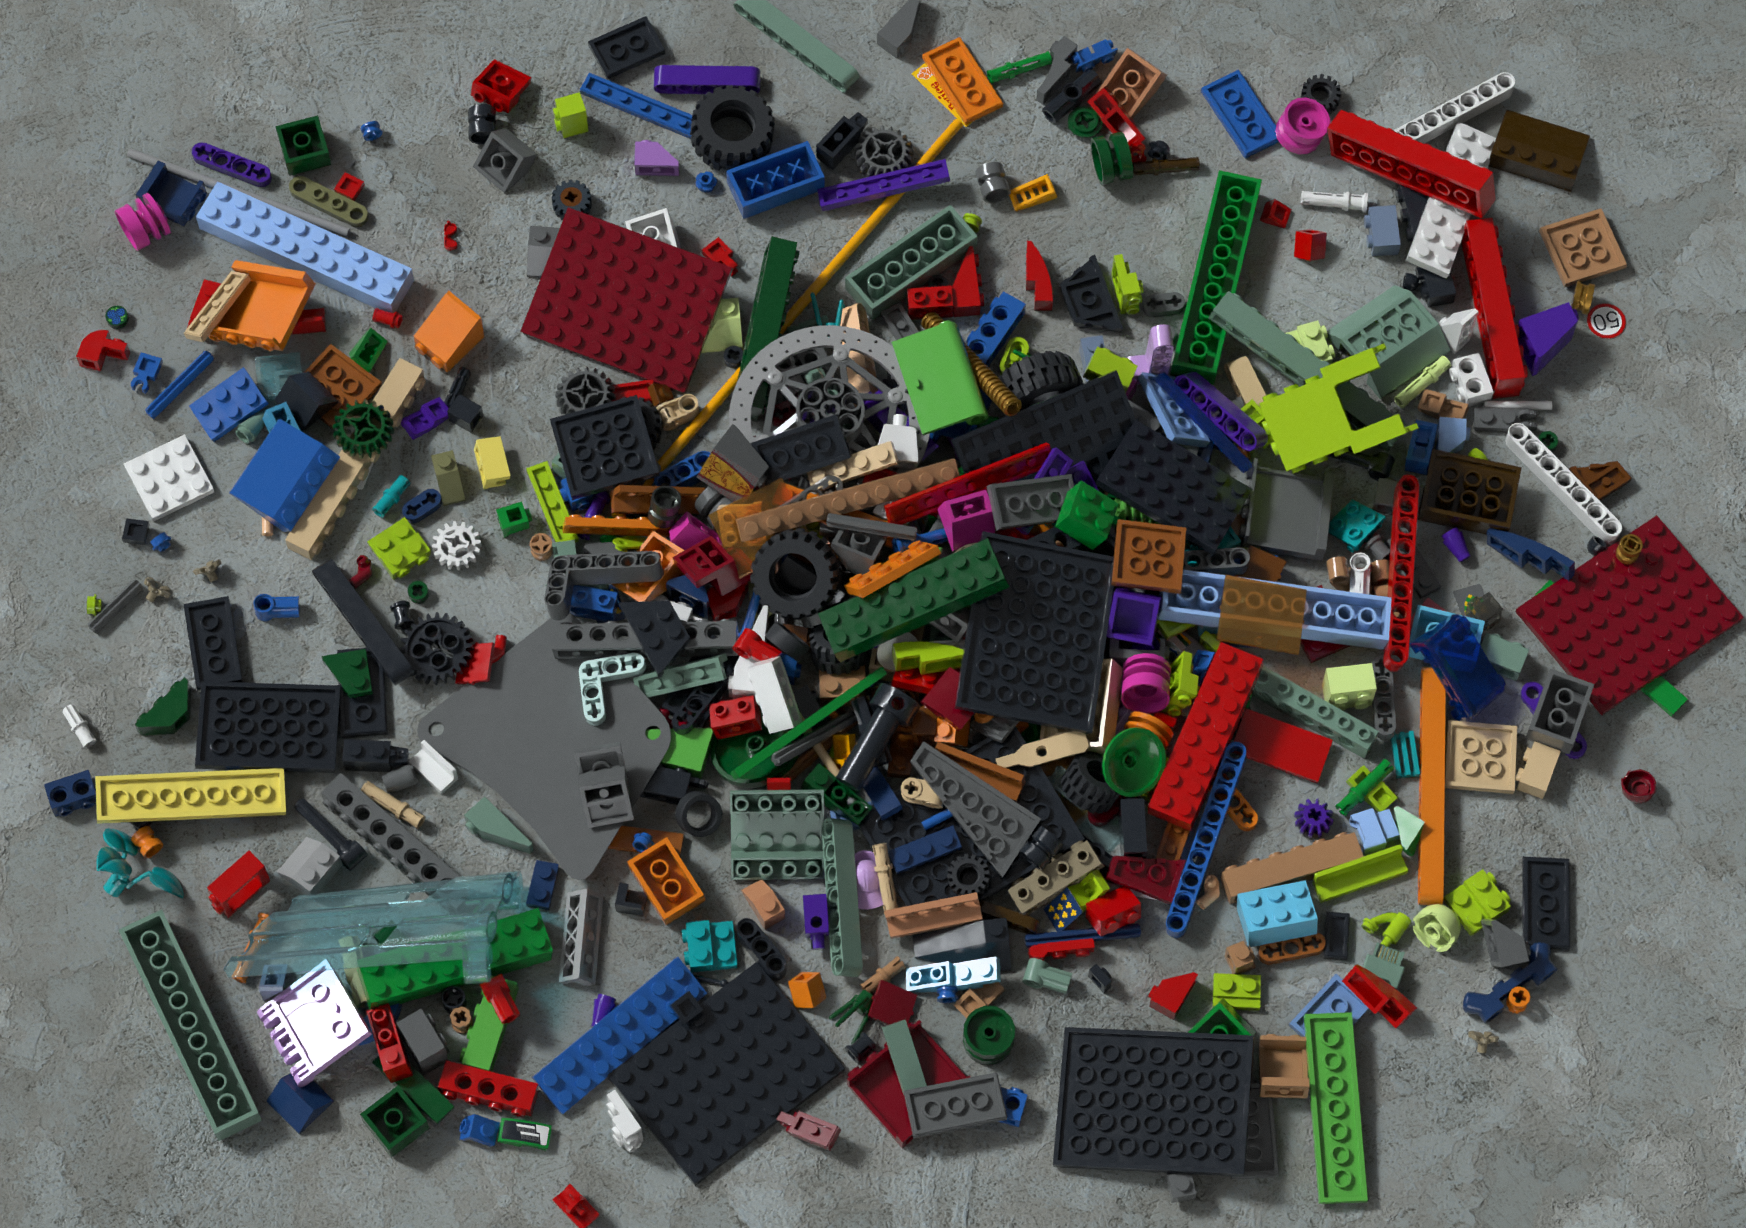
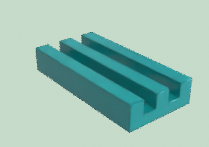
M1414 731L1395 734L1390 741L1396 779L1419 777L1420 770ZM1399 739L1401 742V749L1405 772L1401 773L1396 741ZM1406 739H1409L1413 772H1410Z

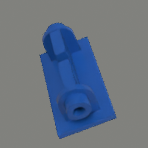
M1104 39L1091 46L1094 53H1091L1089 47L1074 52L1071 59L1074 64H1078L1075 72L1077 73L1082 70L1086 72L1088 69L1092 70L1095 68V65L1098 63L1106 64L1111 62L1118 49L1112 50L1111 48L1114 47L1112 41Z

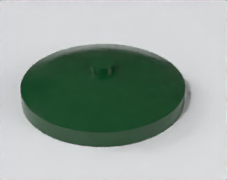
M761 707L762 730L723 739H717L714 734L712 738L710 752L716 770L724 780L738 787L757 788L767 785V778L783 777L793 767L799 757L797 755L784 764L775 766L771 761V755L734 780L730 774L731 771L793 729L790 728L769 734L768 728L763 722ZM799 735L798 737H796L794 740H792L791 742H789V743L786 744L785 746H787V745L791 744L792 742L798 740V739L801 738L802 736Z

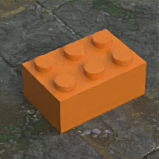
M667 837L627 861L630 871L665 925L705 902L703 892Z

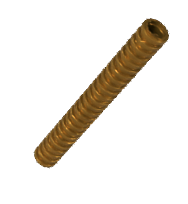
M929 312L923 317L921 324L926 330L939 325L944 320L936 312ZM964 342L978 386L1007 416L1017 414L1022 406L1021 401Z

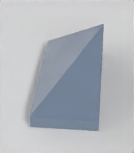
M264 965L259 985V992L263 1001L283 991L288 973V965Z

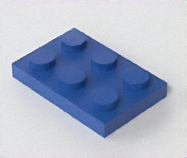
M243 367L190 404L189 407L210 439L216 442L269 403L248 371Z

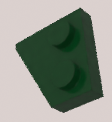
M366 649L322 656L323 663L332 672L337 682L341 684L349 698L373 694Z

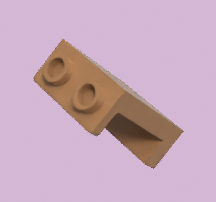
M1275 1034L1260 1036V1097L1308 1098L1309 1078L1306 1037H1301L1300 1035L1277 1036Z

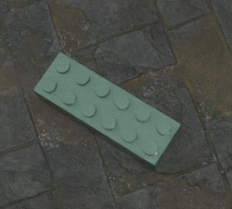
M949 205L846 276L845 289L857 303H861L864 306L867 315L873 321L880 316V312L906 298L908 288L922 287L932 276L939 275L965 257L970 246H973L975 250L977 248L978 236L955 209Z

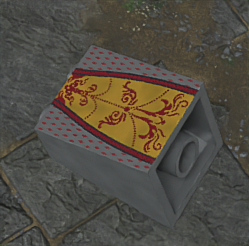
M732 424L714 447L697 478L734 503L745 504L747 500L752 502L757 495L758 490L755 488L756 486L760 488L767 479V476L764 474L769 466L740 430Z

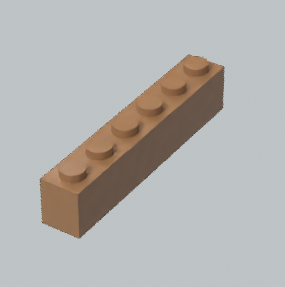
M1342 832L1330 840L1319 839L1314 841L1313 845L1306 847L1299 845L1283 854L1282 852H1275L1269 855V858L1263 860L1255 858L1248 861L1246 865L1239 867L1231 865L1222 871L1221 882L1229 904L1237 902V894L1305 880L1310 881L1313 880L1315 873L1364 857L1355 832L1350 834Z

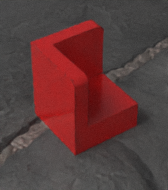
M1313 229L1296 231L1294 257L1309 261L1324 259L1327 233Z

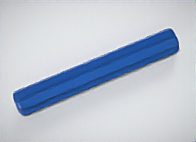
M203 351L145 409L147 415L152 419L156 418L214 360L212 354L208 351Z

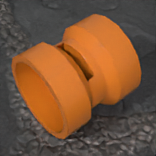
M150 826L140 828L131 837L133 844L141 848L140 852L146 859L156 855L163 848L162 841L159 838H155L154 831Z

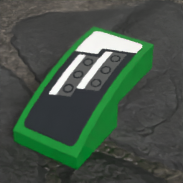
M502 1118L497 1142L517 1147L524 1145L547 1150L552 1125Z

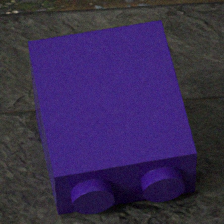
M1569 302L1520 319L1518 324V344L1523 347V359L1532 376L1537 375L1572 340L1579 316L1577 311L1572 309Z

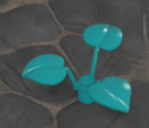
M105 829L103 838L110 847H102L99 850L96 867L97 871L113 873L103 886L109 895L119 897L125 888L130 889L137 882L150 877V881L156 887L182 899L184 898V892L177 877L161 867H154L152 872L147 871L130 882L129 878L132 873V867L125 859L127 854L136 856L138 847L133 844L128 834L116 829Z

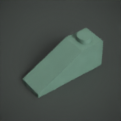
M485 796L464 814L465 826L473 835L477 833L483 839L529 854L534 851L532 842Z

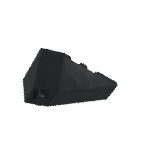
M1006 918L982 920L929 931L924 935L923 933L912 935L915 959L934 963L949 961L954 964L998 957L1000 959V972L1011 971L1010 944Z

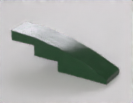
M377 1056L372 1061V1064L387 1078L383 1071L380 1057ZM411 1066L413 1076L392 1084L395 1087L399 1085L408 1098L438 1125L455 1108L428 1080Z

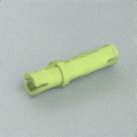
M1441 356L1433 365L1423 369V373L1394 397L1395 403L1404 409L1425 388L1439 380L1438 377L1451 367L1450 361L1445 356Z

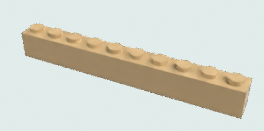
M399 358L373 399L377 403V407L382 404L385 409L384 411H389L390 418L393 419L394 423L392 427L400 425L404 411L412 406L414 395L417 391L422 390L426 381L423 369ZM373 418V425L381 429V423ZM354 433L349 437L352 440L355 439ZM341 450L339 460L292 531L286 537L285 541L288 549L309 560H312L315 554L318 555L320 553L325 537L331 535L337 518H341L345 513L347 502L355 497L360 481H364L367 478L370 465L378 460L380 455L376 452H372V458L368 454H364V457L361 459L358 453L352 457L350 451L344 453Z

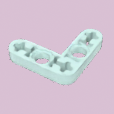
M629 653L588 660L580 665L579 679L585 718L590 725H601L606 719L602 682L635 677L644 673L646 663L641 654ZM635 660L638 662L637 668L632 667ZM622 662H624L625 665H626V666H625V668H626L625 671H623V666H622V664H621ZM613 663L619 666L615 673H608L606 671L609 664ZM599 666H601V668H602V671H603V674H602V675H600ZM589 668L593 670L592 676H587ZM591 688L599 691L598 695L594 698L586 696L587 691ZM595 704L598 711L597 718L592 717V705Z

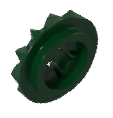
M1078 107L1068 116V129L1072 131L1073 136H1080L1081 139L1084 137L1091 139L1093 135L1099 133L1102 127L1101 117L1092 107ZM1082 118L1089 122L1088 129L1084 125H1080Z

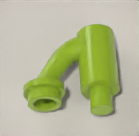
M1401 912L1384 913L1371 919L1364 918L1361 927L1366 932L1373 934L1374 931L1379 929L1377 925L1390 922V925L1382 934L1384 939L1380 943L1390 947L1391 944L1398 942L1412 921Z

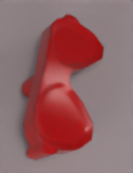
M447 221V224L444 226V248L448 251L455 250L458 247L457 242L450 238L457 232V226L450 221Z

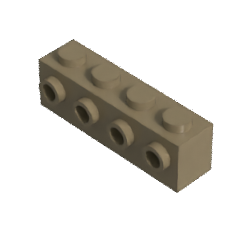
M1082 840L1076 842L1070 847L1072 850L1066 854L1059 853L1051 859V863L1043 871L1035 868L1031 871V876L1026 879L1020 878L1011 884L1012 887L1008 889V892L1022 914L1030 915L1055 899L1065 888L1079 884L1091 871L1097 869L1100 871L1105 867L1090 842L1087 840L1085 842Z

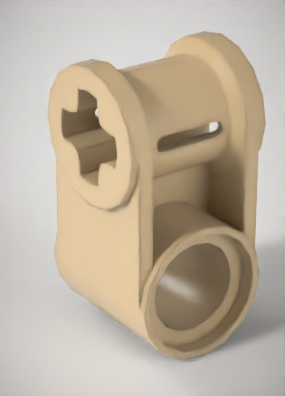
M685 394L674 400L661 403L656 407L665 431L673 430L680 425L693 421L700 413L698 399L692 394ZM688 405L694 406L691 410L684 409Z
M907 778L902 782L901 795L906 802L930 808H943V803L925 780ZM913 786L915 787V791H913V794L910 795L908 794V790H910V787Z

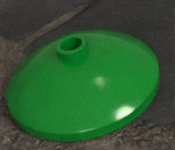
M1133 727L1118 733L1108 744L1102 761L1103 775L1109 787L1116 793L1127 797H1137L1149 792L1159 782L1165 769L1166 753L1164 746L1156 734L1144 728Z

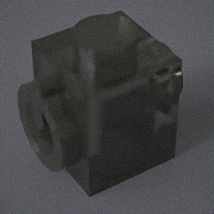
M1488 592L1480 598L1476 596L1467 603L1465 615L1485 621L1483 630L1488 631L1502 620L1503 608L1493 595Z

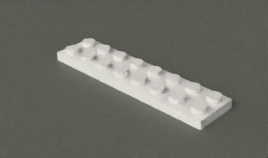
M1458 121L1446 152L1462 160L1466 159L1479 167L1488 168L1490 154L1496 138ZM1429 197L1406 261L1447 278L1464 234L1465 223L1469 220L1471 214Z

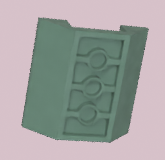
M1396 285L1327 331L1328 339L1338 350L1344 347L1351 356L1385 344L1387 349L1375 353L1381 368L1368 373L1366 382L1379 399L1430 366L1441 356L1450 352L1439 323L1411 291Z
M824 790L730 791L731 880L825 879L822 844Z

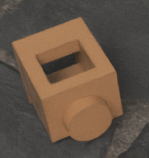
M1244 941L1226 947L1224 956L1232 974H1242L1256 968L1253 962L1255 959L1254 953L1250 946H1246Z

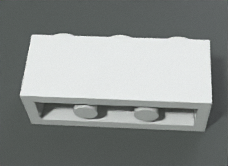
M781 656L756 662L747 668L748 678L755 689L756 702L761 707L763 722L768 728L769 734L794 728L801 723L802 718Z

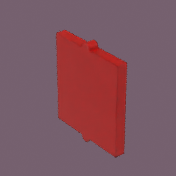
M476 642L472 644L474 650L469 651V653H471L473 658L466 659L469 667H461L462 675L457 672L456 684L470 683L474 685L477 682H487L490 680L495 646L493 642L481 644Z

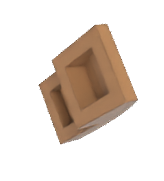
M1425 389L1418 405V410L1438 420L1440 417L1465 419L1469 405L1447 399L1446 394Z
M999 982L984 984L983 988H969L954 1006L967 1018L975 1009L990 1006L1006 989Z

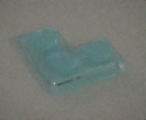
M299 352L255 357L257 386L266 400H275L281 390V378H288L291 375L302 373Z

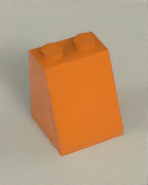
M448 291L415 333V348L421 355L424 356L426 354L430 357L435 367L438 369L443 368L448 373L485 337L482 319L453 293Z

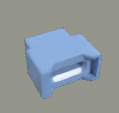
M1371 808L1350 816V826L1357 829L1363 844V856L1384 850L1387 842L1399 838V832L1390 809L1375 813L1374 809Z

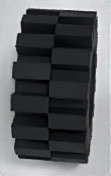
M1320 74V78H1317V75H1313L1312 79L1309 77L1306 83L1304 82L1301 98L1316 100L1324 106L1329 115L1332 114V110L1335 112L1337 106H1339L1341 97L1340 85H1337L1335 79L1331 82V76H1327V79H1325L1324 74ZM1322 90L1328 93L1329 98L1325 101H1319L1313 98L1312 94L1314 91Z
M964 854V857L958 856L957 860H953L951 867L948 868L947 879L949 885L958 896L977 892V895H983L984 890L989 887L991 878L988 866L982 858H977L976 855L972 854V856ZM972 868L978 873V879L974 884L965 885L961 882L960 874L964 869Z

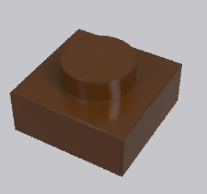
M653 383L648 387L654 407L674 400L672 391L667 385Z

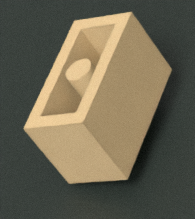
M1535 741L1532 748L1527 747L1523 757L1526 765L1524 769L1519 768L1515 781L1519 782L1516 790L1543 799L1561 751Z

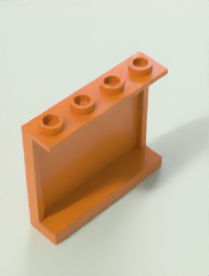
M235 260L231 268L235 272L249 274L251 281L208 337L216 342L222 340L233 345L239 343L245 344L250 348H255L256 346L268 351H283L316 283L304 271Z

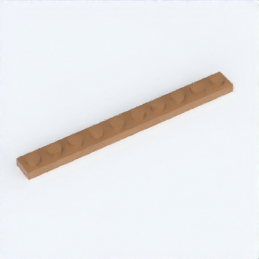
M946 460L737 518L736 523L742 542L827 519L829 513L842 515L913 495L959 477L956 460Z

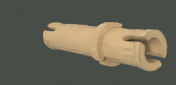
M367 781L361 788L364 794L375 803L395 814L397 819H403L416 829L423 825L426 817L412 809L407 802L399 801L370 781Z
M887 843L872 845L876 863L874 869L879 878L884 911L898 908L891 871L893 865L889 860Z

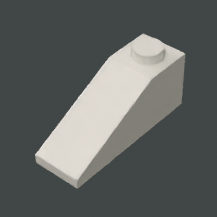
M1477 309L1453 313L1449 318L1444 317L1440 320L1441 330L1450 351L1454 354L1470 341L1478 315Z

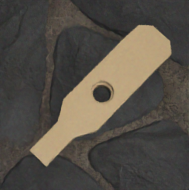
M1071 731L1024 744L1014 754L996 758L997 765L1004 768L1018 765L1033 767L1064 757L1085 753L1089 744L1086 734ZM1045 749L1047 754L1041 757L1038 755V751Z

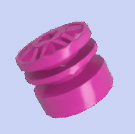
M149 193L142 196L145 205L139 198L135 199L136 211L128 204L114 211L123 232L136 251L151 244L148 236L149 233L157 240L161 239L158 228L165 236L171 233L164 211Z
M1149 653L1136 654L1129 657L1123 663L1121 693L1123 705L1133 712H1143L1146 714L1157 713L1165 709L1170 699L1171 666L1169 662L1161 656Z

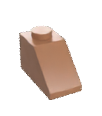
M759 880L741 890L765 930L785 919V909L773 890L763 880Z

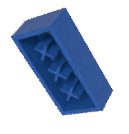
M808 141L726 171L727 184L743 219L818 192L817 189L825 187L824 174Z

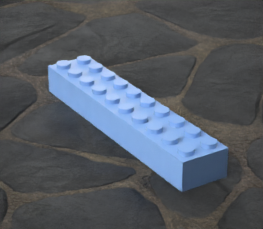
M218 181L196 215L199 229L285 268L304 271L312 280L374 308L394 313L414 282L412 268Z
M1183 570L1180 594L1159 592L1162 600L1158 620L1382 650L1389 641L1391 597Z

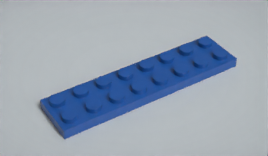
M676 957L537 1072L532 1079L538 1083L540 1089L557 1110L564 1114L606 1079L610 1072L632 1057L678 1018L669 1006L687 991H690L698 1002L707 992L681 959Z

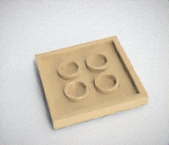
M1448 720L1445 788L1514 794L1517 726Z

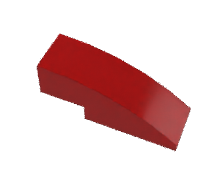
M1106 86L1087 101L1112 133H1124L1128 145L1132 143L1139 144L1146 139Z
M1027 241L1026 290H1034V310L1052 311V285L1047 267L1033 242Z
M1358 964L1342 980L1374 1014L1380 1012L1395 1028L1402 1025L1417 1009L1397 989Z

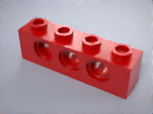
M447 1060L438 1085L439 1092L446 1099H463L467 1104L479 1106V1104L487 1105L489 1109L497 1112H502V1109L511 1111L512 1115L524 1118L525 1115L532 1117L539 1093L538 1083ZM463 1081L472 1083L468 1089H461L459 1087ZM485 1087L494 1088V1092L490 1095L482 1093ZM510 1092L517 1094L516 1099L512 1101L506 1100L505 1096Z

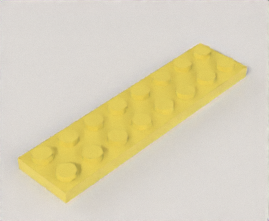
M283 768L95 776L97 824L286 815Z

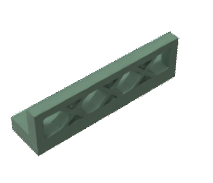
M725 653L666 667L663 676L658 678L655 670L635 676L633 680L634 684L648 698L726 679L723 662L728 659Z

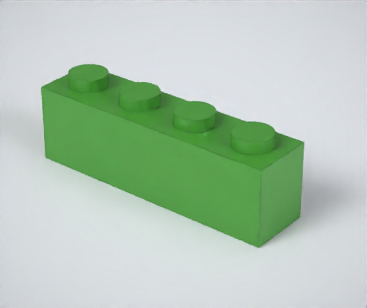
M505 979L511 992L510 995L515 1003L519 990L517 982ZM481 989L483 998L481 1004L477 1003L475 1007L474 1017L476 1020L474 1026L470 1025L468 1029L467 1039L469 1042L467 1048L463 1047L459 1061L463 1065L493 1072L508 1023H501L492 1004L488 1003Z

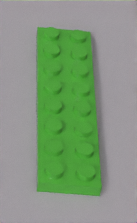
M1352 1012L1305 1014L1304 1028L1319 1204L1367 1202Z

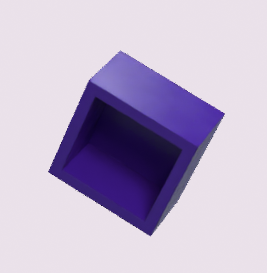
M1117 587L1114 591L1106 637L1152 645L1155 638L1162 596Z

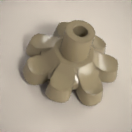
M221 559L211 560L206 563L207 566L194 569L193 573L195 575H207L209 581L213 582L218 579L215 570L222 564Z
M152 577L145 578L144 584L148 586L149 590L146 596L147 600L154 602L156 597L160 595L169 598L171 595L169 591L171 589L168 586H162L160 582L155 581Z
M1476 1031L1468 1032V1036L1478 1043L1477 1052L1486 1053L1487 1045L1499 1040V1036L1492 1035V1032L1485 1031L1484 1034Z

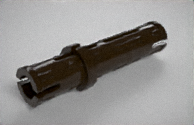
M1199 157L1157 160L1155 158L1152 161L1133 162V175L1153 174V176H1158L1160 173L1199 171Z

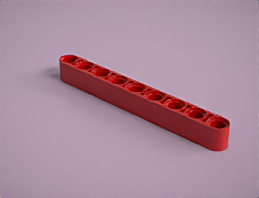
M1410 474L1402 476L1394 489L1387 597H1391L1389 641L1384 647L1383 657L1385 668L1391 672L1401 670L1409 656L1419 481ZM1402 485L1409 486L1411 491L1405 490ZM1401 506H1406L1410 512L1403 511ZM1399 527L1406 528L1408 533H1403ZM1398 548L1406 550L1407 554H1401ZM1397 569L1403 570L1406 576L1398 574ZM1395 591H1401L1404 597H1399ZM1394 612L1402 614L1403 619L1397 618ZM1393 634L1400 635L1402 640H1396ZM1391 655L1398 656L1400 662H1395Z

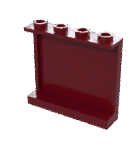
M920 1020L916 1023L910 1022L907 1024L927 1086L970 1078V1076L966 1077L923 1029ZM886 1042L884 1044L885 1048L879 1053L873 1052L866 1059L867 1063L861 1068L857 1066L848 1073L847 1086L903 1149L915 1138L912 1135L905 1098Z

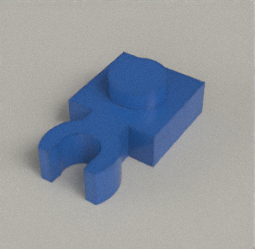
M140 353L133 370L134 375L137 377L131 381L132 390L135 391L138 384H143L142 392L144 394L148 392V381L156 380L163 364L162 358Z

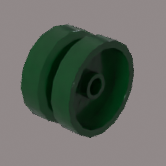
M1123 132L1111 134L1109 141L1104 136L1091 139L1092 160L1101 185L1113 183L1115 175L1120 181L1133 178L1131 153Z
M983 1006L970 1013L963 1028V1046L968 1056L973 1061L982 1065H994L1002 1062L1010 1055L1015 1039V1025L1012 1017L1005 1010L996 1006Z

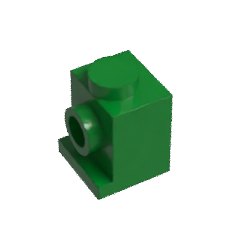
M522 501L496 509L504 538L509 537L508 535L530 528L529 522L532 521L529 508L524 509Z

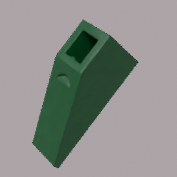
M819 763L800 787L803 790H824V806L857 825L873 808L849 787L838 781L832 773Z

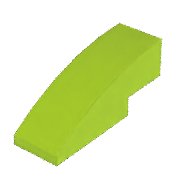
M923 641L893 643L892 659L896 671L919 668L920 674L924 675L946 671L949 667L952 669L961 668L963 649Z

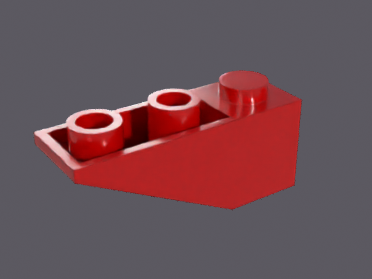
M973 246L969 247L952 286L954 317L980 315V309L984 307L983 293L979 294L978 288L982 287L981 273L977 274L976 267H979V256L974 254Z
M389 1003L366 1011L383 1071L390 1083L413 1076L408 1055Z

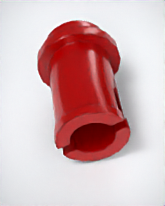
M376 308L372 320L373 322L389 325L390 328L395 329L401 326L402 315H399V312L396 311L391 313Z

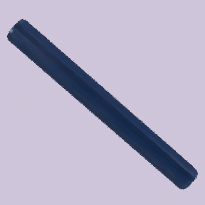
M1128 924L1118 928L1113 933H1108L1101 937L1094 928L1037 933L1036 935L1027 934L1025 935V945L1027 948H1030L1032 945L1089 938L1094 939V941L1135 938L1141 936V927L1139 924Z

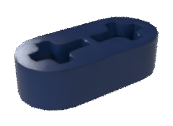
M435 489L423 491L403 506V517L410 524L422 521L441 507L442 499L440 493ZM427 498H435L436 502L432 504V502H428ZM412 509L413 511H416L417 515H409V510Z

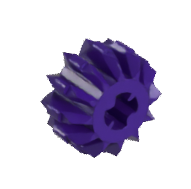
M1310 799L1306 800V805L1300 803L1298 805L1299 811H1296L1294 817L1297 819L1295 827H1301V834H1304L1306 831L1309 832V839L1312 838L1313 833L1318 838L1322 837V832L1328 833L1330 830L1329 826L1333 825L1334 822L1330 818L1333 815V811L1326 810L1328 807L1327 803L1319 805V799H1316L1314 804H1312Z

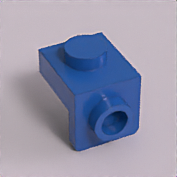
M566 478L561 480L562 489L559 490L564 502L568 501L573 512L585 510L591 505L592 495L572 500Z
M476 1114L467 1116L462 1120L459 1127L461 1132L460 1140L466 1141L470 1139L490 1147L494 1146L500 1122Z

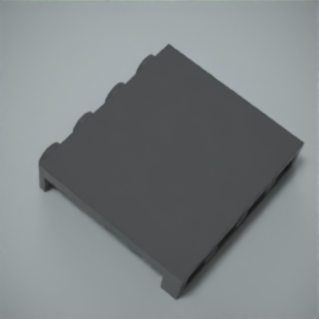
M1255 458L1252 466H1248L1246 472V479L1249 480L1248 487L1253 490L1247 498V504L1243 505L1241 518H1245L1244 524H1241L1239 537L1242 538V547L1249 548L1251 545L1263 551L1322 561L1327 548L1335 472L1325 471L1324 477L1320 478L1257 466L1258 459Z

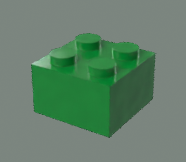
M1081 480L1067 492L1055 527L1093 550L1107 539L1119 503Z

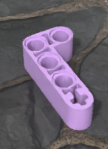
M1157 325L1151 328L1145 355L1127 357L1134 364L1138 365L1132 380H1137V384H1140L1138 377L1142 372L1168 375L1174 350L1171 327L1169 325Z

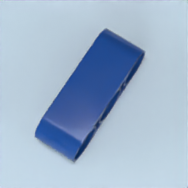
M707 451L697 452L660 472L659 477L654 478V486L668 483L670 487H692L701 482L697 478L702 469L699 464L706 462L711 453ZM681 473L689 474L687 477H680L679 475Z

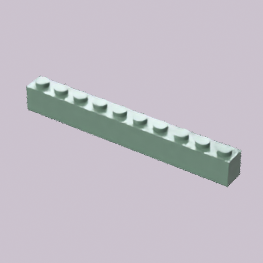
M1228 291L1209 316V319L1299 386L1305 385V380L1313 376L1319 375L1320 378H1323L1320 368L1330 365L1328 362L1316 357L1311 349L1300 345L1292 335L1280 330L1275 322L1264 318L1259 310L1244 303L1243 299L1235 293L1232 294ZM1351 381L1340 384L1336 388L1350 424L1357 430L1394 416L1383 403L1372 399L1364 389L1356 387ZM1402 419L1404 427H1407L1408 425L1405 424L1404 420ZM1400 436L1380 443L1378 446L1388 452Z

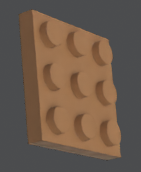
M1602 208L1540 227L1539 232L1564 287L1574 285L1577 281L1583 282L1624 269L1627 266Z

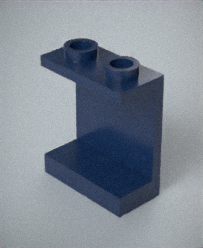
M158 160L136 193V198H139L145 205L142 196L149 193L161 206L167 219L185 226L187 221L192 220L196 207L205 200L207 192L203 181L199 180L197 185H194L169 173L166 164Z

